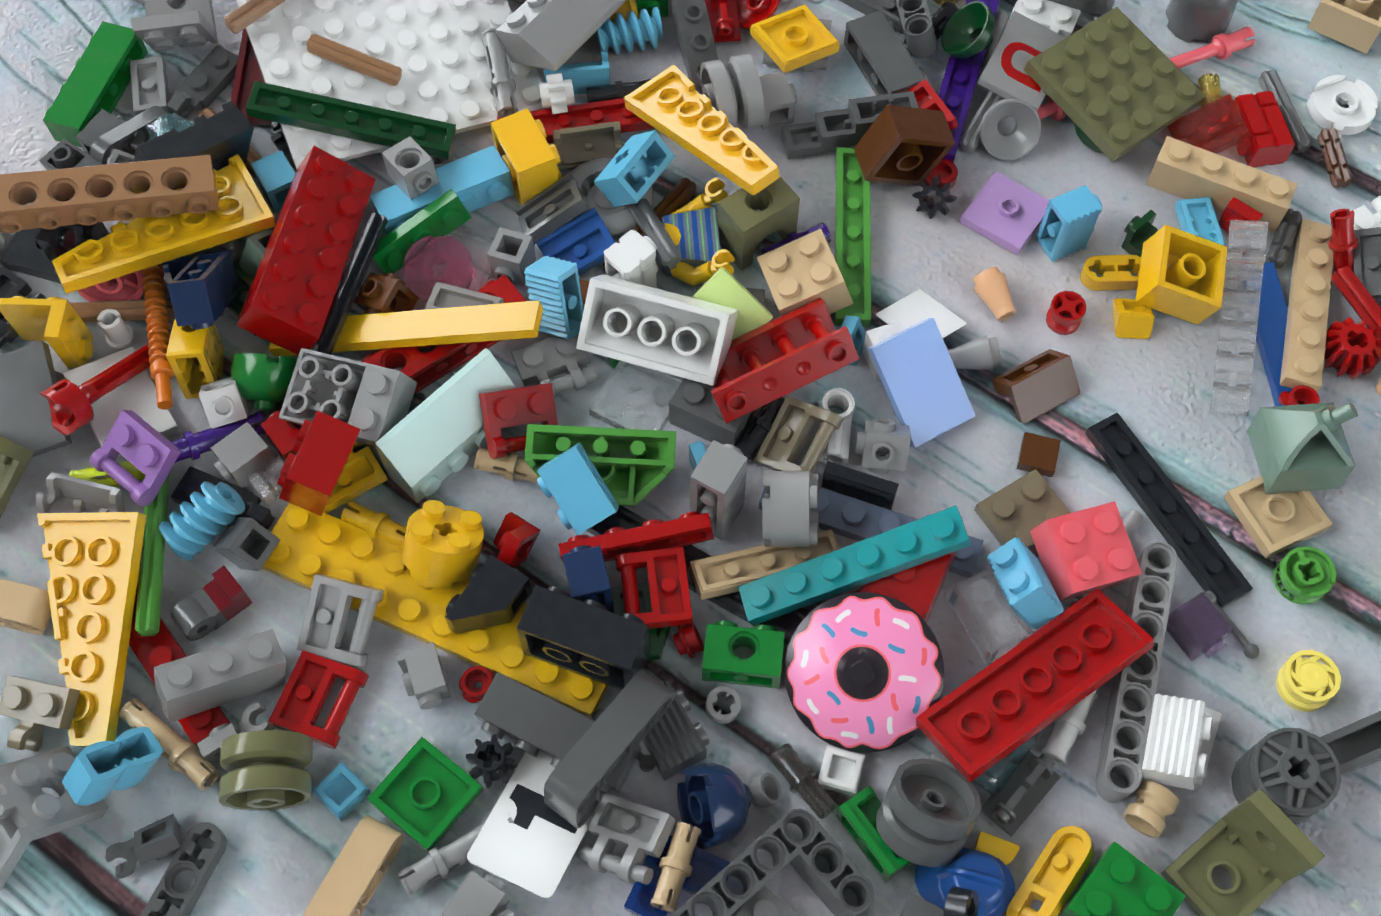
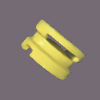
M1301 650L1293 654L1278 671L1276 678L1277 690L1283 701L1293 709L1302 712H1315L1324 707L1338 692L1341 684L1339 669L1332 659L1314 650Z

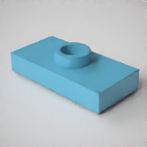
M1211 197L1177 200L1174 208L1182 231L1226 246Z

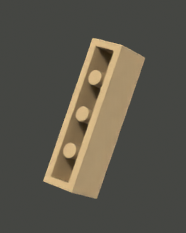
M1169 136L1166 137L1146 182V185L1182 199L1211 197L1215 211L1223 213L1228 203L1235 197L1264 214L1257 227L1273 233L1288 211L1298 185L1292 181Z

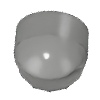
M766 772L758 775L747 785L751 793V803L758 808L770 807L781 800V786L776 777L771 773Z

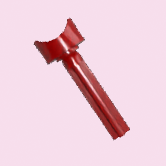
M148 344L79 386L64 378L39 393L48 399L52 427L59 433L67 436L92 421L94 413L91 404L150 367V356L148 354L150 348Z

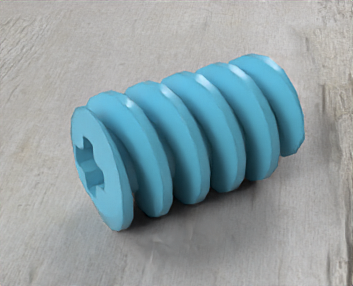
M658 7L653 8L651 17L646 9H641L639 19H637L634 11H628L626 21L621 13L615 14L614 23L608 18L596 30L600 51H608L609 47H612L615 54L620 55L621 45H625L627 51L632 53L634 43L638 44L641 51H645L646 41H650L653 49H657L659 39H663Z
M204 481L201 485V490L204 494L194 491L190 495L192 503L187 501L181 503L180 510L182 513L173 511L169 515L171 523L168 521L160 523L159 530L166 543L179 557L192 561L194 555L199 554L204 549V545L210 544L215 535L220 534L225 529V525L231 524L234 521L235 515L244 512L245 504L241 496L226 483L218 482L215 486L210 482Z

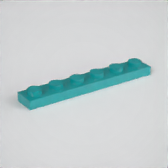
M955 505L744 584L738 588L747 620L754 626L971 546V542L960 512Z

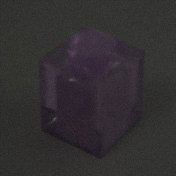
M1202 592L1168 616L1166 630L1189 659L1193 661L1202 654H1205L1209 659L1225 648L1227 644L1224 642V639L1233 628Z

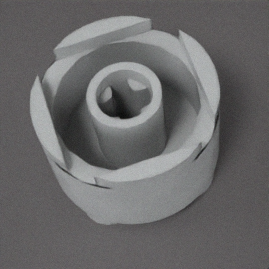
M764 471L763 487H766V494L762 498L764 547H811V545H818L819 510H811V508H817L818 474H811L810 471Z

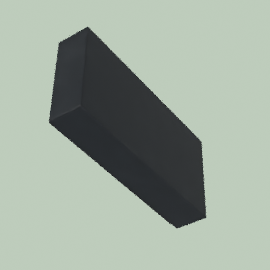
M827 461L821 488L889 510L892 509L899 486L898 483Z

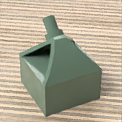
M1334 402L1260 407L1247 433L1260 475L1263 478L1266 494L1340 489L1355 468V463L1341 425L1358 416L1357 410L1352 403L1337 409Z

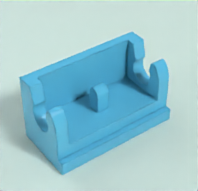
M601 51L602 61L563 64L557 71L544 69L545 83L547 82L546 75L562 73L563 80H572L574 95L587 94V87L611 85L608 51Z

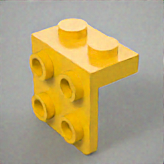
M23 296L0 298V312L18 335L24 340L47 341L69 370L87 364L88 359L92 358L94 351L92 341L94 336L67 299L59 297L29 299Z

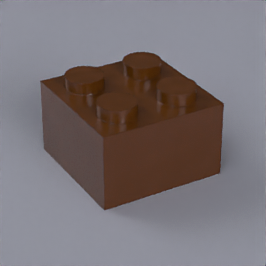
M887 105L854 147V151L865 181L920 186L919 182L929 176L955 145V141L943 111Z

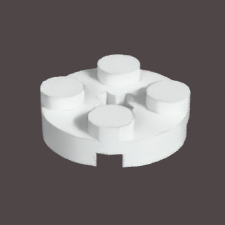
M1332 75L1320 80L1308 99L1306 108L1311 117L1324 129L1335 128L1338 131L1339 137L1357 134L1366 130L1374 119L1376 108L1378 107V98L1370 86L1359 79H1356L1355 83L1344 80L1345 75ZM1337 102H1339L1342 105L1347 104L1349 105V107L1343 108L1339 106Z

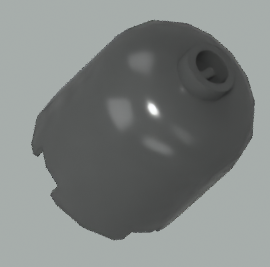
M1170 0L1166 9L1169 21L1167 27L1177 38L1187 43H1191L1193 39L1207 40L1206 43L1209 44L1214 35L1226 32L1238 0Z

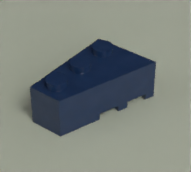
M230 250L186 255L162 263L177 326L190 325L191 329H204L212 326L213 322L218 319L240 291Z

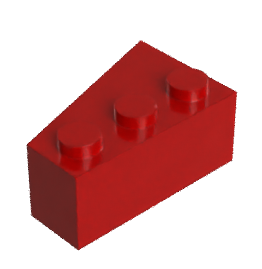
M957 551L870 582L860 592L878 593L895 598L915 610L928 623L933 606L941 592Z

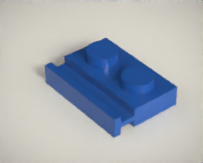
M595 207L536 242L543 256L554 257L555 259L560 258V260L571 261V263L576 262L579 276L604 261V251L615 243Z

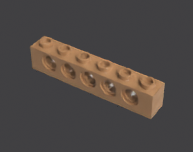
M211 155L0 174V232L17 233L21 230L37 228L55 229L59 226L76 224L94 225L97 222L115 220L127 222L135 218L154 216L165 218L173 214L183 213L203 214L208 211L219 210L216 178Z

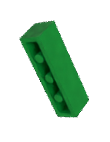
M102 21L96 33L92 35L84 53L76 61L75 68L67 81L62 84L58 96L45 113L43 121L55 141L60 142L62 139H66L73 145L81 147L76 136L102 109L112 114L131 81L130 61L144 59L148 52L143 40L133 32L132 28Z

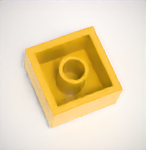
M528 108L490 123L494 146L510 170L514 195L520 206L562 178L557 164L561 163L559 153L553 143L548 145L540 119L534 120Z
M1164 225L1143 243L1135 303L1198 325L1221 308L1228 247L1169 225Z

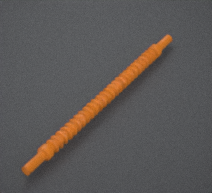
M161 263L143 270L145 277L142 280V284L144 285L143 298L145 300L144 307L146 308V330L149 340L148 347L150 348L148 351L151 364L150 376L155 380L157 406L159 409L167 410L173 406L170 379H172L174 373L166 357L170 333L169 318L167 316L168 310L166 308L165 280L163 278L164 272Z

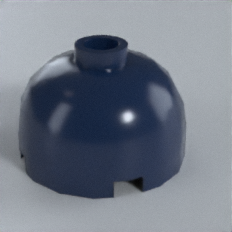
M716 763L699 764L682 769L680 774L686 776L685 782L677 784L678 807L682 822L690 824V827L692 825L701 830L696 846L706 849L734 839L746 824L749 807L752 802L751 793L747 785L742 783L741 779L730 768Z

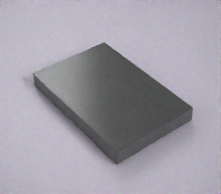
M43 341L0 355V436L33 451L32 457L72 444L70 434L67 436L63 435L52 427L48 399L39 394L57 383L49 345Z

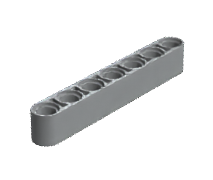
M1163 541L1151 542L1144 548L1137 558L1142 574L1131 579L1125 613L1149 633L1154 639L1152 649L1133 662L1143 668L1145 675L1135 673L1129 665L1113 678L1095 779V787L1098 794L1104 800L1111 803L1124 801L1139 787L1142 780V767L1177 567V554L1174 548ZM1148 559L1157 561L1162 569L1153 567ZM1142 593L1152 595L1156 603L1148 602ZM1123 699L1133 700L1137 704L1139 712L1129 710L1125 706ZM1117 735L1127 737L1132 744V750L1123 748L1117 741ZM1110 773L1121 775L1126 782V788L1115 786L1110 779Z

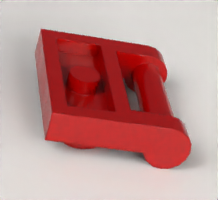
M552 383L479 394L487 449L492 459L504 458L506 453L525 450L526 435L503 439L500 428L541 422L542 425H558Z
M683 547L631 552L616 556V570L621 573L625 613L639 617L644 621V625L649 626V629L693 624ZM647 567L652 612L641 613L636 570Z
M302 650L268 721L273 723L276 728L302 733L322 746L336 749L341 739L338 735L359 688L365 687L369 676L356 668ZM336 678L344 680L345 683L324 728L315 726L314 724Z

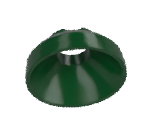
M981 1L967 3L958 9L949 19L943 30L941 38L943 50L956 59L969 58L986 50L993 41L995 17L992 10Z

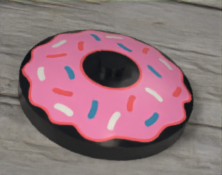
M857 592L844 594L816 607L797 627L789 643L785 658L786 689L798 717L812 733L823 741L837 748L852 752H880L910 740L920 731L916 726V717L940 700L944 686L943 655L930 626L915 610L905 603L878 593Z

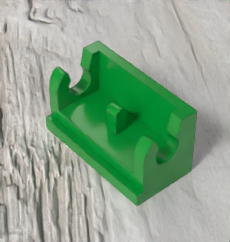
M868 786L840 805L836 817L886 883L912 864V862L898 856L882 840L876 826V815L882 803L877 798L873 788Z

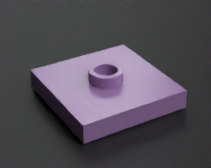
M995 171L962 214L959 223L1018 255L1042 223L1041 220L1045 216L1044 212L1048 208L1047 204H1049V201Z

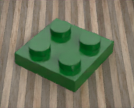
M421 737L371 793L367 800L428 852L438 844L484 789L475 779L425 738Z

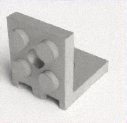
M144 0L146 16L131 18L133 32L154 51L171 50L176 45L182 48L203 46L208 41L212 44L218 43L212 0H186L185 5L180 9L171 8L170 0Z
M69 746L0 765V891L31 841L102 818L109 808L104 799L90 805H76L62 783L63 778L76 758ZM41 788H51L58 793L59 797L45 794Z

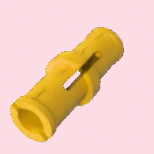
M353 500L347 503V506L352 509L349 510L345 507L341 514V520L368 531V536L375 538L377 535L403 549L406 534L405 526L391 520L390 515L385 512L376 513L357 504Z

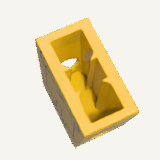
M175 319L166 357L185 399L199 398L201 386L222 380L223 343L215 324L204 329H191L190 325L177 326Z

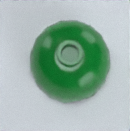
M259 353L235 354L231 364L232 380L236 381L242 398L255 402L254 409L276 411L277 404H283L297 358L279 356L278 359Z

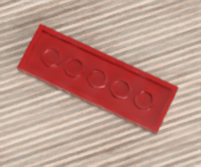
M1096 588L917 716L916 726L970 783L1152 649L1154 639Z

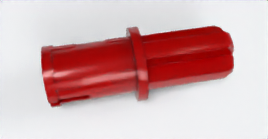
M1338 209L1330 214L1332 235L1331 240L1328 242V247L1333 250L1334 273L1345 266L1350 267L1354 272L1353 249L1358 246V239L1355 238L1354 233L1355 213L1353 210L1350 211V209Z

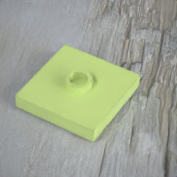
M723 266L691 297L739 310L732 340L768 323L773 318V315Z

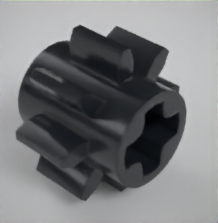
M940 175L934 177L931 185L928 180H921L919 183L923 190L912 194V197L919 199L920 205L916 211L919 212L923 209L928 211L929 219L935 217L937 210H940L943 215L948 214L950 211L946 204L957 200L956 196L950 195L949 189L953 183L950 182L946 185L941 183ZM936 190V196L941 197V200L936 204H933V198L928 197V194Z
M496 734L492 735L491 741L482 743L481 740L476 739L477 748L475 753L466 754L467 761L470 764L477 765L469 772L470 776L473 779H477L482 775L487 788L491 787L492 781L500 779L506 784L508 782L506 777L508 768H517L516 760L506 757L514 750L512 744L509 742L501 746ZM492 755H497L499 761H493L491 768H487L484 761H490Z

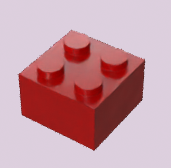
M318 410L312 422L305 419L292 449L297 455L289 452L280 471L277 484L283 488L279 499L322 516L361 429Z

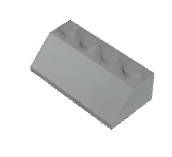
M526 0L516 11L506 17L505 22L496 32L511 62L557 71L626 0Z

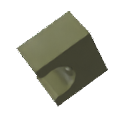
M780 176V178L754 196L741 188L718 202L717 223L720 246L732 254L735 258L734 263L741 271L752 264L754 250L768 235L777 232L782 239H786L788 234L797 231L800 197Z

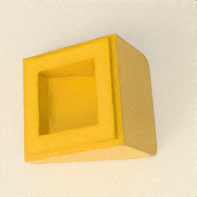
M1113 299V320L1116 337L1149 339L1155 319L1152 309L1135 303L1136 299Z

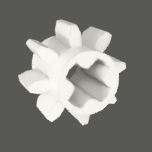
M562 73L546 75L547 82L539 83L542 107H551L553 115L567 113V105L575 104L572 80H563Z

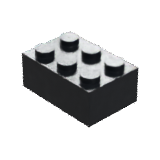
M538 585L535 586L516 627L525 655L622 690L638 671L644 669L650 654L649 626L644 625L642 619L628 613H623L622 616L607 611L604 605L594 600L587 599L585 602L570 598L568 592L555 586H549L548 589Z

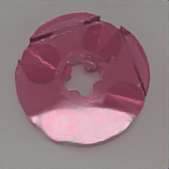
M431 235L424 237L414 243L405 256L404 281L407 287L419 297V300L425 303L428 302L436 281L469 289L472 280L475 278L476 271L470 253L460 241L451 236L433 237ZM435 263L439 266L444 263L447 264L443 276L431 277L434 273L431 267Z

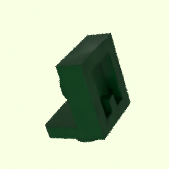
M1150 210L1142 218L1138 215L1135 216L1125 227L1124 232L1127 234L1121 247L1130 255L1141 257L1143 243L1158 231L1152 225L1157 215L1154 211Z

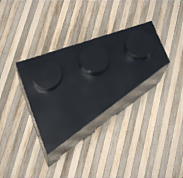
M229 101L222 105L223 111L209 118H206L204 115L194 118L195 125L180 132L174 128L137 146L134 162L211 155L213 168L219 171L229 165V158L239 154L246 166L254 125L232 101Z

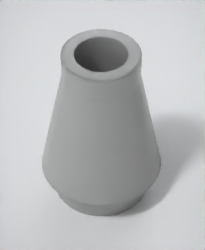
M985 335L959 347L948 349L956 369L993 370V366L1001 365L1000 348L996 337L988 338Z

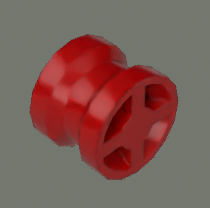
M1062 291L1056 294L1046 314L1048 327L1060 335H1069L1077 331L1086 312L1085 300L1073 291ZM1061 314L1070 315L1071 317H1065V316H1062Z

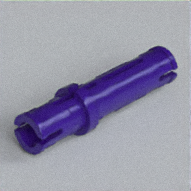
M258 411L245 419L194 434L191 431L183 433L182 438L170 441L181 450L175 463L190 457L192 460L201 458L200 454L212 451L210 449L212 446L246 422L252 425L264 421L261 413ZM261 425L252 427L258 435L265 434Z

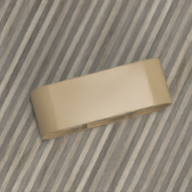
M0 578V626L35 635H43L51 618L48 591Z
M369 815L363 817L314 894L303 916H361L398 854L403 843L404 834Z

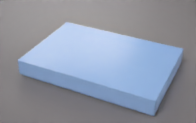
M928 318L867 349L900 424L909 425L911 434L910 447L916 448L976 416L934 318Z

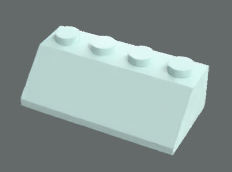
M487 348L481 351L375 443L387 475L417 503L425 496L428 497L434 494L439 489L441 482L452 472L461 470L466 465L469 457L479 447H487L479 394L517 388Z

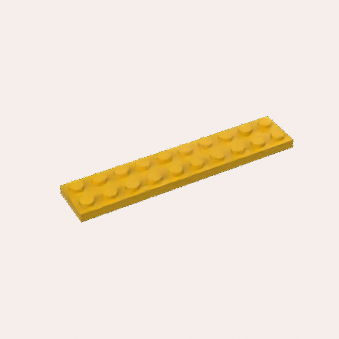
M288 504L271 531L272 534L280 539V542L261 567L262 569L310 591L315 574H323L384 590L382 601L377 602L374 620L426 644L434 642L435 647L474 666H483L489 671H493L495 675L499 672L592 719V715L597 710L608 685L524 654L516 627L527 606V602L524 603L511 623L456 634L450 630L445 619L446 608L450 600L456 594L461 595L469 583L463 585V581L452 583L451 589H435L421 585L410 577V570L406 565L403 568L402 547L377 535L375 538L368 536V531L323 512L322 516H319L294 504ZM353 597L350 609L359 612L362 599Z

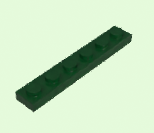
M254 81L246 105V113L249 117L393 147L404 139L411 137L429 156L449 159L456 133V124Z

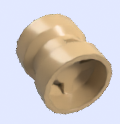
M1143 780L1136 791V802L1130 803L1122 816L1126 823L1138 832L1148 837L1159 838L1166 827L1164 819L1167 815L1174 813L1179 800L1166 787L1154 781Z

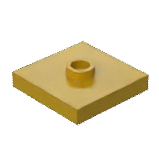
M805 4L752 24L750 27L751 36L783 73L839 52V41Z

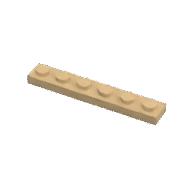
M1302 218L1297 227L1280 385L1292 389L1299 385H1305L1318 392L1322 387L1333 267V250L1328 247L1332 231L1330 225Z

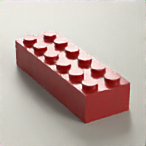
M315 145L312 147L298 166L236 326L298 356L301 348L310 350L320 338L372 192L375 178Z

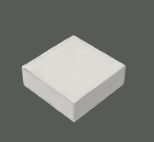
M827 745L817 787L854 797L857 794L866 755Z

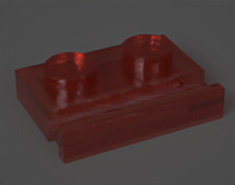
M1230 94L1167 126L1172 138L1215 154L1251 138Z

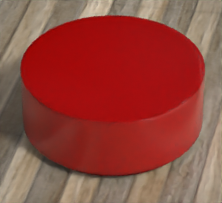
M943 158L926 180L931 185L934 177L940 175V182L945 185L952 182L951 188H953L958 176V169L952 161Z

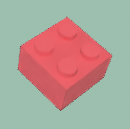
M1115 501L1047 519L1030 531L1041 564L1060 601L1090 593L1096 588L1102 590L1120 585L1142 574Z

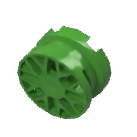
M1303 546L1297 547L1286 554L1275 567L1273 579L1275 587L1284 598L1292 603L1307 605L1320 600L1329 592L1335 584L1337 573L1334 563L1327 554L1317 548ZM1276 574L1280 576L1281 580L1277 581ZM1282 582L1284 587L1279 588L1278 584ZM1287 590L1288 596H1286L1282 591Z

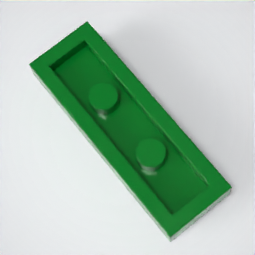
M450 189L380 239L373 258L385 274H394L472 217L455 192Z

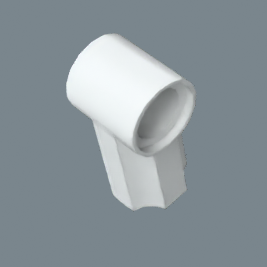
M833 388L824 394L821 408L829 410V407L832 406L842 408L844 413L838 415L844 420L839 430H834L819 460L824 465L827 464V461L839 465L848 463L852 413L855 406L854 397L849 391L843 388Z

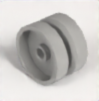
M744 53L731 56L727 67L719 59L702 62V93L711 100V105L717 111L721 110L734 128H736L737 120L745 129L762 126L765 116L764 98L758 70L751 55Z

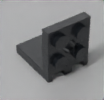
M97 222L94 225L76 224L59 226L55 229L37 228L21 230L15 233L2 255L0 263L9 270L61 284L52 260L89 239L98 241L100 238L107 236L109 232L103 222Z

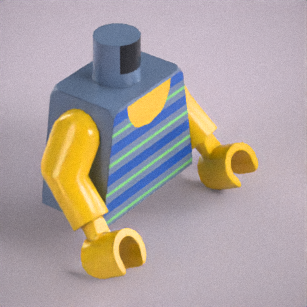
M713 178L708 181L705 186V193L707 195L702 193L687 205L670 215L662 217V225L682 256L681 262L677 263L673 269L663 265V272L665 275L673 276L691 286L708 281L722 266L731 275L734 272V268L729 263L734 262L735 258L728 250H720L716 207H712L713 202L718 205L719 201L728 196L726 191L723 190L725 184L719 178Z

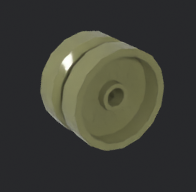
M259 730L231 735L222 740L220 744V766L228 771V773L223 775L219 781V803L233 809L258 811L286 809L309 802L312 798V775L304 770V768L308 767L313 761V741L311 738L299 732Z

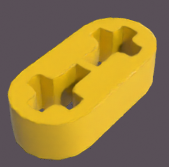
M1137 255L1091 256L1085 261L1080 272L1081 283L1086 288L1095 291L1137 289L1141 257ZM1127 268L1131 269L1132 273L1137 274V275H1136V276H1131L1130 271H1126V269H1127ZM1092 269H1096L1102 277H1097L1096 272H1091Z

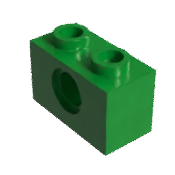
M718 621L715 624H707L702 663V680L779 689L785 632L777 631L775 627L769 625H757L754 629L738 627V624L731 621ZM738 647H748L754 654L750 658L741 659L733 651Z

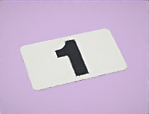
M539 751L537 757H533L525 752L467 853V859L470 863L542 898H549L554 894L583 839L604 793L600 791L599 803L590 818L583 826L578 829L544 803V785L555 767L550 765L553 757ZM511 817L514 823H509L507 819Z

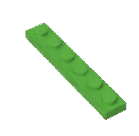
M837 147L835 165V261L854 304L835 312V325L842 326L845 316L849 315L859 317L863 327H870V181L864 180L854 148Z

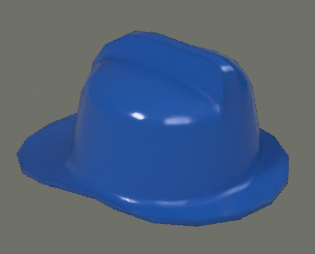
M963 847L958 857L946 866L927 867L917 865L915 868V884L919 894L924 900L943 910L947 895L953 886L977 892V916H1001L1007 910L1009 903L1015 895V882L1009 868L1000 859L985 852Z

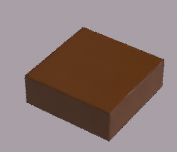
M1025 432L1022 437L1016 469L1028 472L1036 469L1040 475L1053 477L1061 440Z

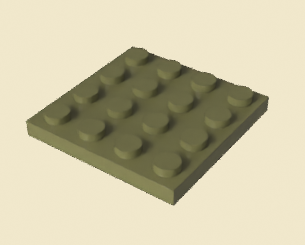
M1118 7L1030 59L1023 69L1112 162L1199 106L1206 97Z

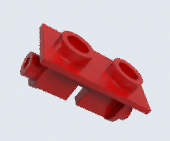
M705 0L714 42L741 41L736 0Z

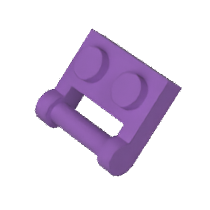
M121 410L102 447L93 452L89 461L96 470L100 472L105 471L131 494V499L138 506L145 507L155 499L181 450L134 411ZM119 453L146 475L142 483L115 461Z

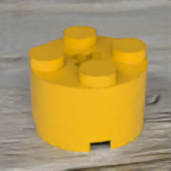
M438 500L424 502L422 508L415 511L407 521L402 554L403 568L406 565L410 570V577L414 581L430 588L451 589L452 583L463 581V585L469 583L472 571L479 564L484 538L481 515L472 510L465 511L458 507L444 505V503Z

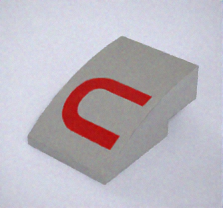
M1014 11L1002 31L977 84L1005 99H1019L1027 102L1037 112L1046 93L1023 69L1030 59L1066 37Z

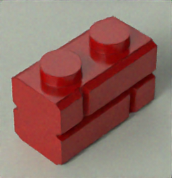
M1265 91L1258 92L1255 95L1253 93L1238 95L1234 99L1226 113V125L1229 130H1233L1235 133L1238 154L1244 156L1247 165L1253 168L1262 167L1266 164L1284 163L1292 152L1295 143L1273 92Z

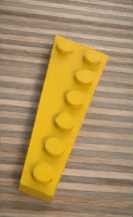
M672 65L623 98L626 109L751 195H756L780 178L778 166L754 142L749 141L747 136L738 127L734 128L728 122L727 116L721 110L717 111L711 105V100L705 94L700 95L695 90L694 83L675 65Z

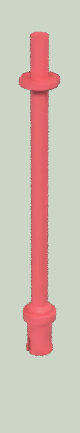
M1248 26L1229 34L1220 33L1214 35L1211 44L1169 59L1178 69L1213 56L1223 60L1229 58L1233 52L1252 47L1255 44V39L1246 40V38L1253 37L1255 34ZM1049 96L1047 103L1040 105L1037 111L1040 119L1051 115L1054 120L1061 121L1066 115Z

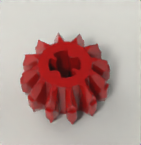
M1351 317L1343 320V322L1336 320L1335 323H1332L1326 332L1324 359H1327V361L1325 362V368H1335L1337 370V377L1346 372L1352 380L1360 374L1366 376L1371 373L1375 365L1381 361V338L1375 337L1377 328L1368 329L1365 327V319L1356 324Z

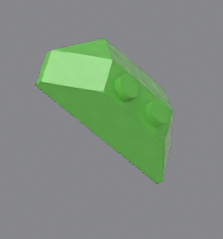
M527 424L524 461L538 477L540 475L537 470L542 465L580 443L619 506L636 507L674 470L676 431Z

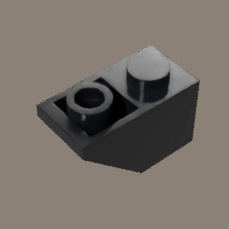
M490 555L484 564L480 563L474 568L469 577V585L461 595L456 594L447 605L445 619L450 630L458 634L511 623L533 592L530 580L527 576Z

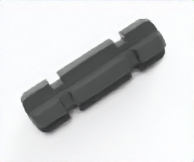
M1292 208L1288 209L1272 239L1265 263L1274 262L1276 269L1283 267L1288 257V251L1291 249L1298 230L1297 227L1302 219L1299 211H1294Z

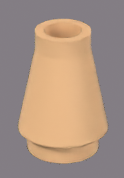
M998 267L984 270L973 278L975 284L973 290L992 311L997 321H1003L1017 312L1012 302L1005 273H1000Z

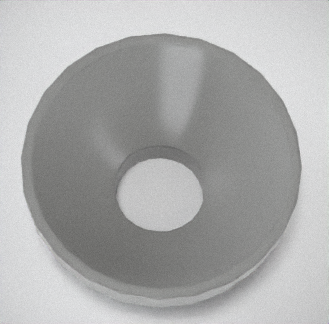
M1010 98L995 103L986 111L980 124V137L983 146L991 155L1001 160H1015L1027 155L1037 145L1041 135V120L1038 113L1027 102L1019 99ZM1005 116H1011L1016 121L1014 130L1009 134H1001L997 129L998 122Z

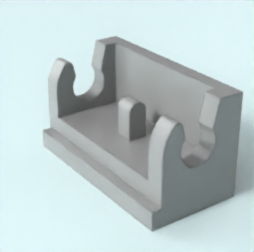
M51 472L46 478L48 496L40 492L36 494L38 513L125 512L120 488Z

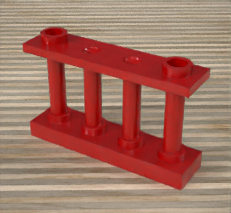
M820 297L733 339L715 385L712 386L715 389L711 390L727 424L859 360V356L848 328L844 326L840 329H835L827 306Z

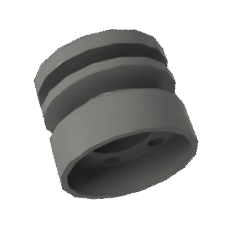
M1281 728L1268 733L1235 763L1231 776L1232 790L1239 804L1258 789H1261L1297 825L1326 808L1337 796L1341 784L1340 765L1332 749L1317 735L1301 728ZM1288 771H1294L1296 776L1292 777Z

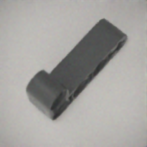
M641 669L550 774L544 785V803L578 829L583 826L599 803L600 791L672 704L676 692L646 670Z

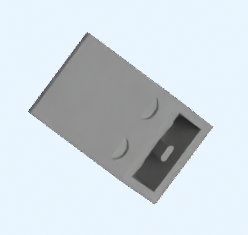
M301 348L279 418L302 425L305 419L312 422L318 410L361 429L355 442L376 447L375 443L407 416L417 382L398 370Z

